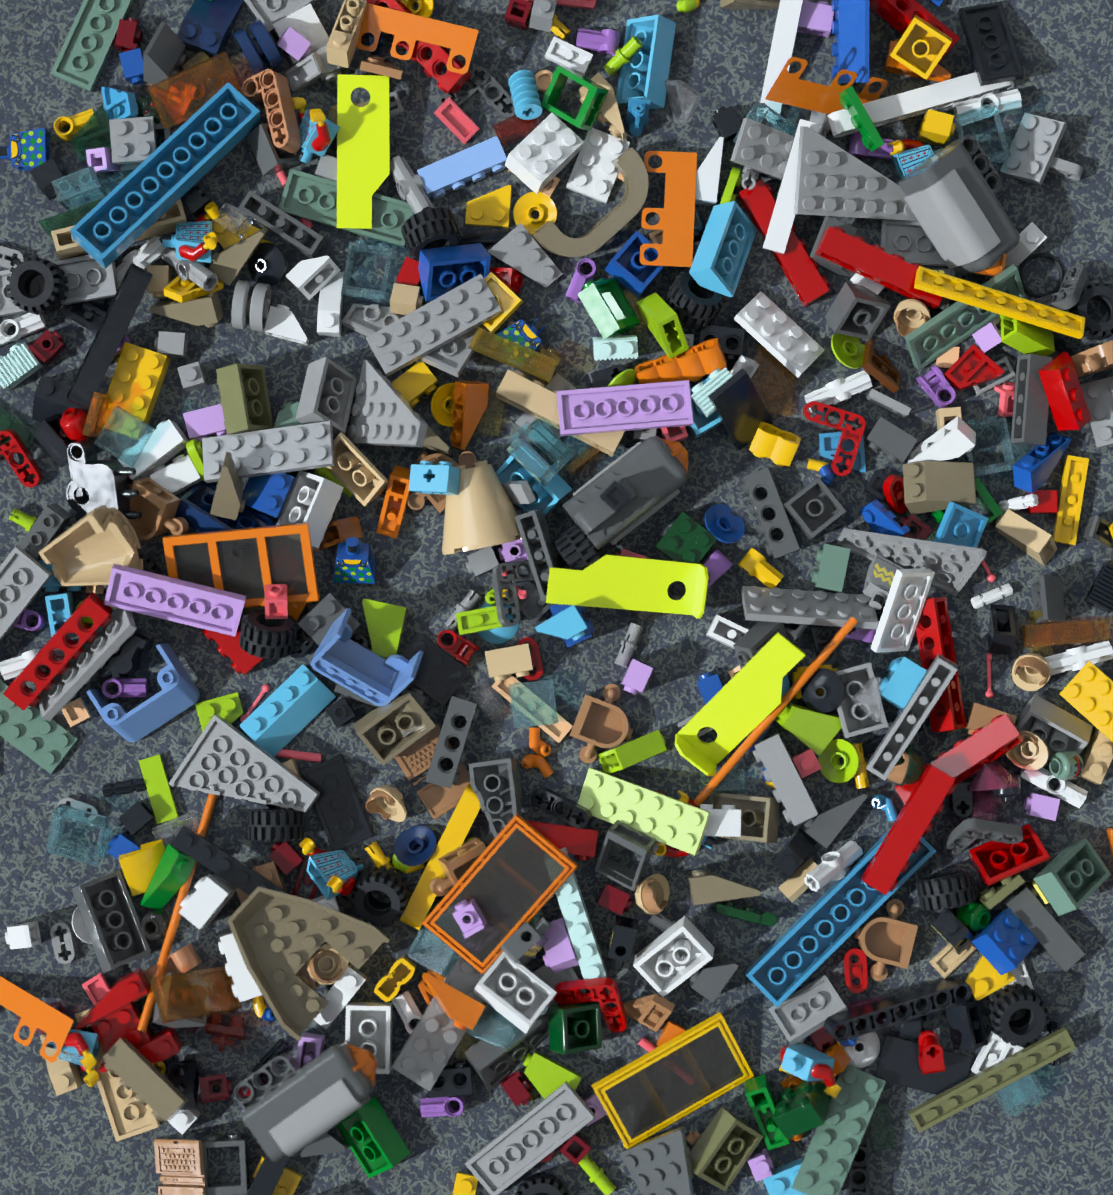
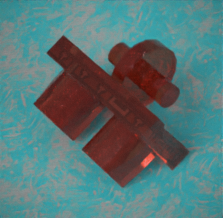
M212 1013L209 1022L204 1026L205 1034L220 1036V1038L212 1037L211 1043L219 1044V1051L224 1052L225 1046L233 1047L235 1040L227 1038L245 1041L244 1018L232 1016L231 1025L227 1027L222 1026L224 1015Z

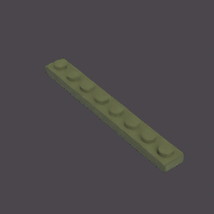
M1063 1027L907 1112L917 1131L921 1133L1076 1049V1046L1067 1029Z

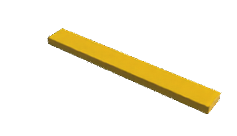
M919 266L917 269L914 284L916 289L1077 339H1081L1084 336L1085 317Z

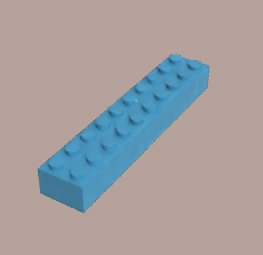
M228 82L70 230L73 240L106 269L261 122L260 111Z
M888 830L846 871V875L842 879L837 880L744 972L745 975L776 1007L780 1006L936 852L922 836L919 840L921 842L919 849L915 854L911 853L908 858L910 863L904 873L900 872L896 878L898 883L893 892L889 891L885 895L861 880L865 870L888 834Z

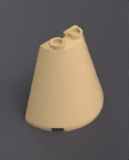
M487 460L475 462V467L466 469V465L456 466V468H460L458 495H446L442 543L443 555L522 539L515 520V516H518V513L492 465L488 464Z
M106 505L92 510L39 551L42 560L46 564L53 565V575L62 586L108 585L113 564L143 570V559H139L137 550L141 546L132 525L119 510L114 507L107 508Z

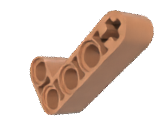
M271 69L263 70L243 83V95L259 103H264L273 144L277 148L289 153H296L301 147V136L288 80L284 75Z
M191 943L168 957L163 977L170 972L182 975L202 962ZM157 964L143 971L150 986ZM148 993L134 1000V1003L147 996Z

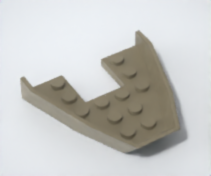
M257 887L227 920L246 968L281 1027L298 1042L302 1039L301 1033L328 1004V1001L296 974L318 948L326 941L359 970L383 942L388 943L390 941L387 933L363 921L309 899L262 887Z

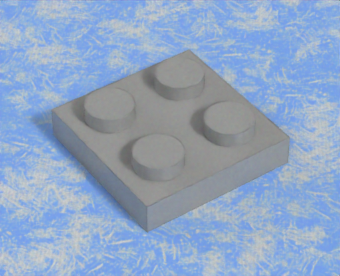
M153 116L109 120L112 163L114 165L142 163L157 149L155 119Z

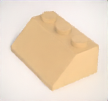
M341 432L333 441L335 466L327 468L365 507L382 494L389 482Z

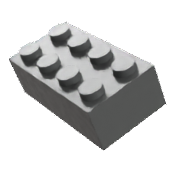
M120 870L71 889L103 972L151 954Z

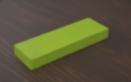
M161 754L139 760L156 823L159 824L179 818Z

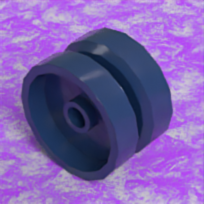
M260 19L250 24V30L254 39H251L244 29L233 33L255 75L267 69L262 60L263 57L266 58L272 67L283 63L272 35L266 30Z

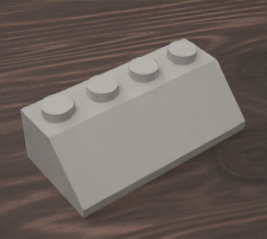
M775 733L754 744L756 750L752 752L757 762L763 763L766 770L762 772L767 782H772L776 789L772 792L777 803L782 802L786 809L782 813L787 823L792 822L796 826L818 815L779 734Z

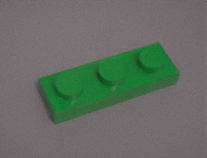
M853 86L842 91L839 94L841 97L840 103L845 110L849 111L852 125L859 129L864 146L872 152L884 145L881 136Z

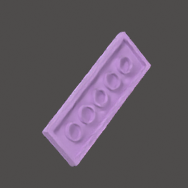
M689 380L556 392L560 436L693 425Z
M113 564L104 605L236 636L246 596Z

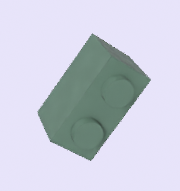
M823 544L822 548H818L816 561H819L817 570H813L811 582L815 583L814 588L836 593L842 592L851 549Z

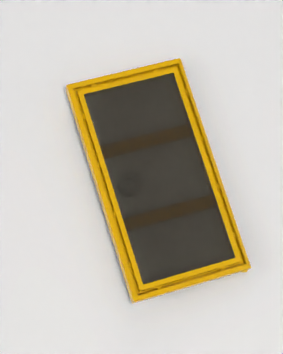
M718 1012L591 1086L620 1136L623 1146L629 1149L739 1086L746 1080L753 1078L754 1073L746 1062L722 1014Z

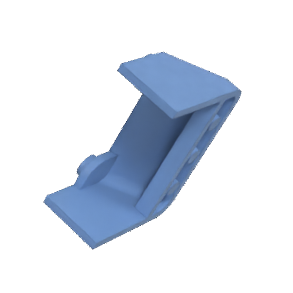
M347 608L329 628L313 655L311 667L376 706H385L414 680L424 652L420 650L410 660H407L402 655H391L386 660L350 639L353 631L347 624L351 609Z
M169 643L156 646L167 663V666L162 668L157 675V681L162 690L128 713L118 703L109 704L100 688L91 689L86 692L103 720L128 742L140 741L195 705L200 698L198 688Z

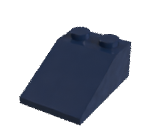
M194 0L183 19L177 36L186 45L187 49L220 61L244 1Z

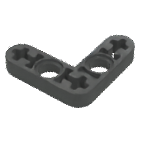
M476 66L470 70L472 73L469 78L470 82L476 78L475 73H484V80L482 82L481 80L474 82L475 89L466 81L463 86L468 87V95L462 97L457 93H453L455 98L459 100L456 103L459 107L479 92L503 119L510 120L516 116L513 100L488 70L482 66ZM491 88H497L500 92L499 96L495 99L487 95L488 90ZM450 92L443 93L438 98L437 108L448 97L452 99ZM503 96L506 97L503 99L506 106H513L511 114L509 112L503 113L504 107L501 103L498 106L495 105L501 101Z
M1077 264L1067 270L1058 292L1031 301L1059 310H1066L1075 306L1080 299L1089 276L1085 266Z
M529 561L505 562L496 565L492 570L497 617L499 623L504 627L514 626L520 620L516 583L535 581ZM520 566L527 568L528 575L526 578L520 576ZM512 570V574L503 576L499 574V571L508 572ZM503 589L510 592L511 598L509 601H505L502 598L501 592ZM512 604V607L503 608V606ZM505 615H512L513 619H506Z
M977 818L966 819L942 839V852L947 855L959 854L977 838L1008 844L1019 843L1023 841L1022 827Z

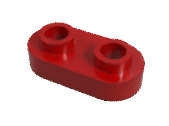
M894 474L888 476L883 483V491L888 505L892 511L903 514L908 510L905 505L904 479Z
M522 638L518 641L517 645L529 644L531 646L532 665L537 669L535 674L523 677L529 681L538 680L543 674L538 645L532 638Z
M850 948L843 957L845 985L851 992L861 993L868 986L867 958L865 953L859 948ZM852 955L858 956L856 963L851 962ZM854 977H858L860 979V983L858 985L852 984V979Z

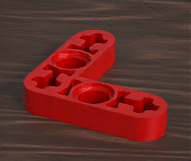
M808 402L803 408V415L807 420L842 431L831 463V469L838 476L848 475L852 470L865 430V419L858 414L820 402ZM816 405V410L824 412V408H827L824 414V421H820L822 417L820 415H814L813 418L810 417V412L807 411L808 408ZM833 411L838 412L840 415V420L837 424H832L828 420V415ZM845 414L848 415L846 420L854 421L857 418L858 423L861 424L860 428H855L854 431L852 430V425L844 424L845 428L841 427ZM851 439L854 442L852 451L846 452L843 449L842 443L844 440ZM839 452L844 455H851V459H845L844 465L847 466V469L842 470L841 473L838 472L839 468L836 467V464L841 463L843 457L839 456Z
M11 429L2 430L0 432V441L7 436H10L11 440L9 443L6 442L0 446V455H4L24 486L35 487L42 480V473L17 433ZM16 452L24 456L23 464L15 462L14 454ZM29 464L30 467L23 471L20 469ZM34 473L35 478L28 480L27 476Z
M604 977L565 981L555 985L554 990L557 993L554 1000L557 1003L574 1004L599 1001L607 1028L617 1033L625 1030L627 1015L618 985L612 978ZM586 988L589 989L591 992L582 993L580 989ZM615 1003L617 1007L611 1008L606 1004Z

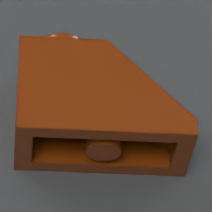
M358 516L339 519L329 523L319 548H316V551L338 546L339 543H346V540L350 537L363 538Z

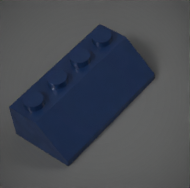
M203 480L180 498L175 518H185L188 526L198 533L276 526L274 521L247 505L244 506L243 513L238 512L236 520L211 515L210 512L217 485L213 482L206 483ZM256 538L217 542V545L245 563L258 553Z

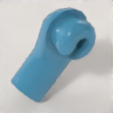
M882 794L873 796L871 799L872 806L884 810L888 821L896 820L898 813L893 799Z

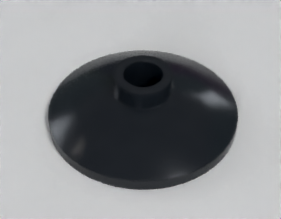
M269 242L260 243L247 262L249 273L257 283L269 284L270 286L276 285L283 279L286 272V259L283 252L275 244Z
M819 668L801 688V694L808 707L814 711L826 713L840 706L845 696V686L837 673L830 669ZM818 688L824 690V695L818 694Z

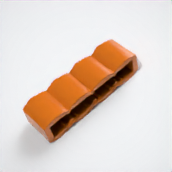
M714 338L698 345L690 346L688 350L671 359L667 355H663L655 360L643 362L635 366V375L639 384L685 380L696 382L701 380L704 375L711 374L717 368L723 370L725 367L727 368V363L718 338Z

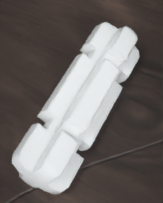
M1029 494L1025 497L1020 496L1008 499V501L1003 500L998 503V506L1004 513L1007 509L1016 511L1028 508L1029 506L1034 507L1039 503L1038 496L1036 494Z
M1010 584L1000 586V588L985 592L981 596H975L970 601L973 608L978 609L983 607V604L987 605L1002 599L1003 596L1012 595L1013 589Z

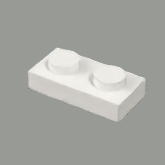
M554 37L545 54V59L560 66L569 67L584 76L593 59V54Z

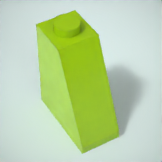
M656 292L636 302L643 321L669 359L689 349L677 314Z
M1000 315L1001 342L1025 355L1049 356L1055 352L1054 334L1050 330Z
M363 598L362 604L373 653L385 660L391 655H398L408 608Z
M788 703L775 719L779 725L808 749H812L818 756L842 728L839 716L834 713H821L811 708Z
M656 730L597 754L603 771L610 774L666 751V742L659 730Z
M534 1050L533 1054L528 1053L523 1062V1065L526 1066L524 1073L543 1098H546L565 1081L576 1090L582 1079L581 1074Z

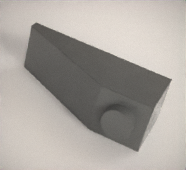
M861 793L818 813L815 817L806 820L804 832L827 849L868 796Z

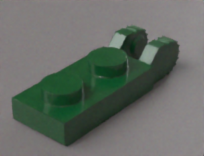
M722 901L721 904H715L714 912L717 914L769 927L775 926L777 922V916L770 912L756 914V909L743 906V910L734 908V903Z

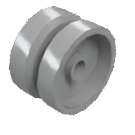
M237 281L231 310V323L234 329L245 330L250 322V327L253 331L264 332L271 303V288L269 284L258 283L253 290L249 281Z

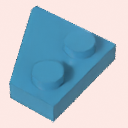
M101 87L108 128H110L109 120L134 118L138 115L135 93L111 87Z
M841 432L818 434L820 456L833 460ZM863 436L852 469L860 472H866ZM851 439L844 440L842 443L843 449L846 452L852 451L854 442ZM839 452V456L843 457L840 464L844 465L845 459H851V455H844Z

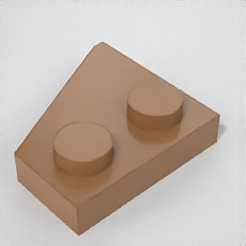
M372 55V57L361 61L360 70L400 80L402 78L403 70L390 62L384 61V57Z
M657 994L623 1003L627 1016L655 1032L665 1022L675 1006L666 998Z

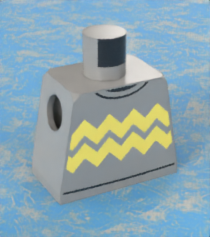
M878 554L868 567L863 593L871 598L869 602L870 607L876 610L881 609L883 604L885 605L896 570L904 569Z

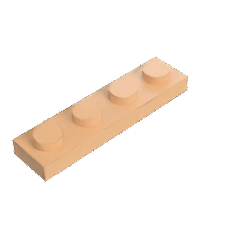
M511 674L507 675L508 679L496 681L491 686L558 743L573 727Z

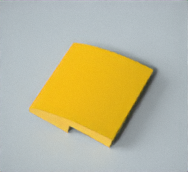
M162 839L142 844L140 850L119 855V863L132 896L146 892L166 849Z

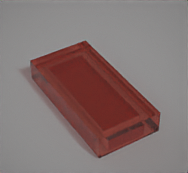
M513 116L492 125L501 146L528 136L539 123L537 118L523 120Z

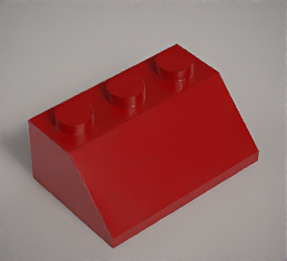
M1062 352L1041 368L1038 373L1058 431L1079 430L1092 419L1072 359L1067 352Z
M1030 824L1022 827L1023 841L1019 843L1008 844L989 841L969 850L973 867L982 882L989 886L1050 859L1049 854Z

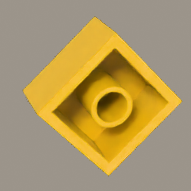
M915 15L891 51L890 56L927 80L952 43V38Z

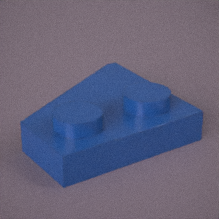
M877 499L859 509L863 519L867 522L873 533L900 537L910 531L908 526L901 527L895 522L896 516L891 511H888Z

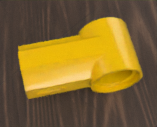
M93 109L70 117H59L54 122V130L58 137L65 142L73 140L78 135L100 128ZM70 126V130L68 132H60L62 127Z
M751 548L739 562L738 566L741 569L744 568L748 575L758 579L767 588H775L784 576L766 562L767 560L763 555Z

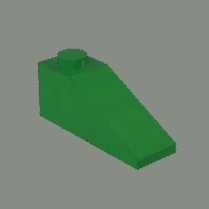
M168 844L140 904L160 911L188 880L196 860L175 846Z
M766 1074L746 1080L745 1095L759 1129L764 1136L763 1138L768 1150L790 1144L789 1139H786L772 1119L777 1103Z

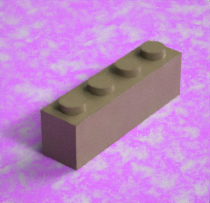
M120 1038L101 1058L105 1062L104 1067L111 1074L116 1073L121 1078L120 1083L126 1089H132L137 1094L136 1099L144 1106L148 1105L153 1110V1116L160 1122L163 1120L165 1122L171 1121L189 1101L126 1038Z

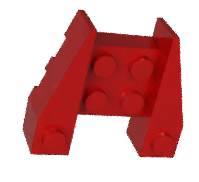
M141 968L121 977L79 1020L75 1027L76 1030H79L90 1024L94 1033L98 1034L99 1042L106 1053L120 1038H126L151 1063L161 1062L180 1052L183 1045L175 1029L171 1027L153 1036L148 1027L146 1032L137 1030L141 1014L134 1000L147 994L150 989V984ZM102 1062L99 1067L100 1073L108 1071L104 1067L105 1062Z

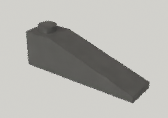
M507 758L469 764L471 787L477 795L480 807L486 815L494 838L516 813L522 818L521 778L518 759ZM516 828L499 847L500 850L522 847V832Z
M548 1014L539 1017L526 1034L515 1026L484 1038L478 1043H474L465 1052L470 1065L489 1091L512 1073L508 1068L515 1061L522 1062L526 1058L525 1054L530 1046L536 1047L549 1034Z

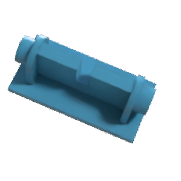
M629 98L626 123L630 124V133L635 137L642 134L643 125H648L651 100Z

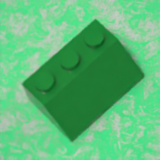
M375 1096L336 1125L369 1178L393 1168L410 1154L406 1143L397 1133L394 1124L389 1120L382 1105Z

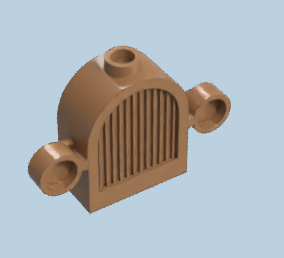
M1113 340L1070 356L1077 372V377L1099 373L1113 367Z
M464 451L459 456V463L456 464L447 455L439 453L429 455L425 452L417 459V462L420 465V461L433 462V465H439L440 461L451 462L453 467L466 465V469L475 466L476 457L472 452ZM414 492L408 496L407 504L412 510H421L428 499L440 515L445 512L446 495Z
M149 477L127 484L128 489L139 491V495L129 498L131 511L141 512L142 517L140 519H128L139 541L145 542L148 539L163 535L169 530L173 535H182L188 531V522L185 518H174L180 502L178 497Z
M609 684L603 689L604 701L586 694L582 701L569 736L588 743L579 753L580 759L584 763L595 761L597 757L596 746L612 748L619 745L623 740L629 742L633 729L629 728L625 713L617 706L612 705L613 701H616L621 694L619 687L615 684Z
M475 837L439 858L438 861L445 873L446 879L443 877L433 878L430 882V890L437 896L445 895L486 849L485 844ZM498 849L495 852L502 859L506 856L505 849ZM488 860L464 888L480 903L488 900L497 884L498 876L493 862Z
M892 898L886 903L888 917L878 915L868 918L854 932L853 938L858 939L861 950L869 958L877 961L869 969L870 976L876 981H882L887 977L888 970L886 964L908 969L918 929L916 924L898 920V916L904 911V904L896 898Z

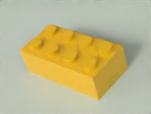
M125 342L96 425L139 441L145 435L171 359L166 355Z
M1088 661L1060 692V695L1113 742V680Z

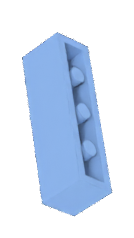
M495 136L418 169L417 173L424 184V190L428 198L438 199L446 194L445 191L449 189L459 190L465 186V182L472 179L474 182L485 178L486 173L491 171L498 173L504 170L507 157L498 137Z

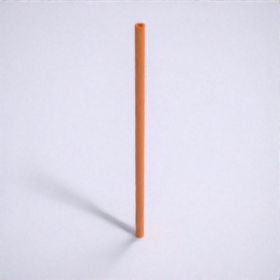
M851 616L781 698V704L753 730L693 800L698 807L708 798L856 626L858 621Z
M209 794L197 831L204 838L218 795ZM196 861L188 880L179 890L137 1028L139 1031L146 1032L181 918L179 911L183 907L180 904L188 895L198 861Z

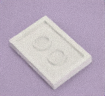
M595 128L588 130L566 188L607 203L619 172L612 162L629 148L630 142H623L620 138L616 139L613 135Z

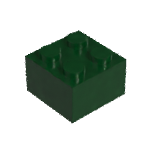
M682 511L655 546V549L671 561L698 564L717 538Z
M583 1002L548 1006L550 1051L567 1055L602 1048L599 1003Z
M803 1080L799 1085L792 1088L787 1087L780 1092L772 1119L786 1139L825 1124L832 1097L824 1093L826 1088L821 1081Z

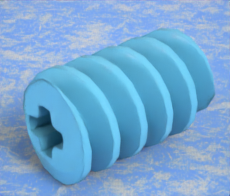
M525 69L515 72L509 78L508 83L514 112L518 118L523 120L536 119L542 114V107L535 75L532 71Z

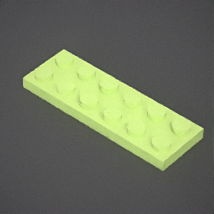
M589 768L578 800V804L589 809L592 816L612 824L619 820L652 837L656 841L692 855H698L711 816L709 811L594 768Z

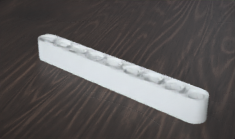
M975 72L867 102L863 106L874 126L878 127L924 114L928 109L935 111L953 106L957 102L982 97L987 93H998L1000 89L1012 88L1014 82L1008 81L980 86L977 73ZM842 109L827 116L834 138L860 132L859 129L852 125L851 115L848 110Z

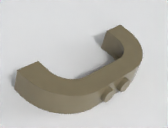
M633 147L627 148L612 162L621 173L625 182V192L622 200L584 235L577 238H570L564 235L552 221L545 222L531 235L541 247L558 256L581 257L593 253L602 245L606 247L615 239L613 235L619 230L623 232L631 225L630 220L642 208L649 187L647 169Z

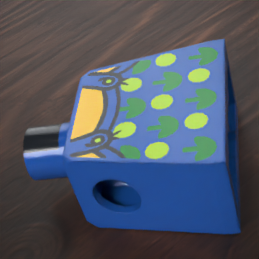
M38 128L11 134L10 146H0V159H11V165L17 170L30 171L50 160L49 132L45 128Z
M538 318L529 326L520 319L493 336L492 341L521 371L541 347L542 340L538 335L546 327Z
M355 537L348 538L346 543H339L334 566L333 583L375 584L376 563L370 545L359 543V540Z

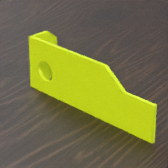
M338 74L337 125L340 128L337 132V228L372 229V195L390 175L389 77ZM357 88H364L370 94V102L364 107H357L351 101V94Z
M606 554L583 570L550 567L546 603L693 615L700 619L705 610L709 575L707 567L702 564ZM674 581L682 582L686 588L685 595L679 600H672L667 593L669 585Z
M778 632L675 735V747L679 754L705 775L714 776L717 764L781 704L782 678L805 656V653ZM703 727H711L717 732V738L713 742L705 743L698 737L699 730Z

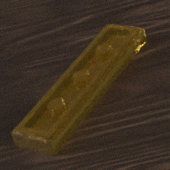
M477 327L469 345L471 350L549 383L559 362Z

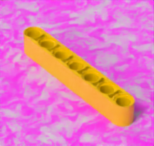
M470 784L465 788L436 846V850L430 858L399 920L417 930H420L422 922L437 896L430 890L431 880L435 877L446 878L438 859L463 844L481 808L477 795L473 792Z

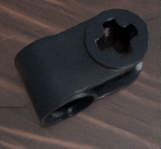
M613 365L590 373L584 378L588 388L607 387L613 380L612 377L615 371L621 373L626 369L621 365Z
M972 776L956 785L949 796V809L955 817H967L973 811ZM957 805H965L966 809L961 812V810H957Z

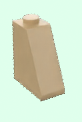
M1009 509L997 518L995 527L999 534L1040 564L1046 566L1057 551L1052 535Z

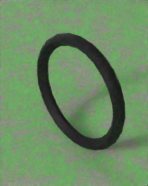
M1036 253L1028 256L1021 263L1018 270L1024 291L1035 298L1056 293L1064 279V272L1059 261L1045 253ZM1043 257L1051 260L1056 265L1059 271V281L1052 291L1045 294H1037L1025 286L1022 273L1025 265L1030 260Z

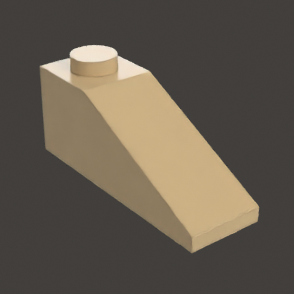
M39 1029L40 1038L43 1045L47 1033ZM45 1047V1052L47 1056L51 1057L56 1053V1049ZM59 1058L54 1063L46 1060L48 1073L57 1096L74 1090L83 1084L75 1063L60 1060Z

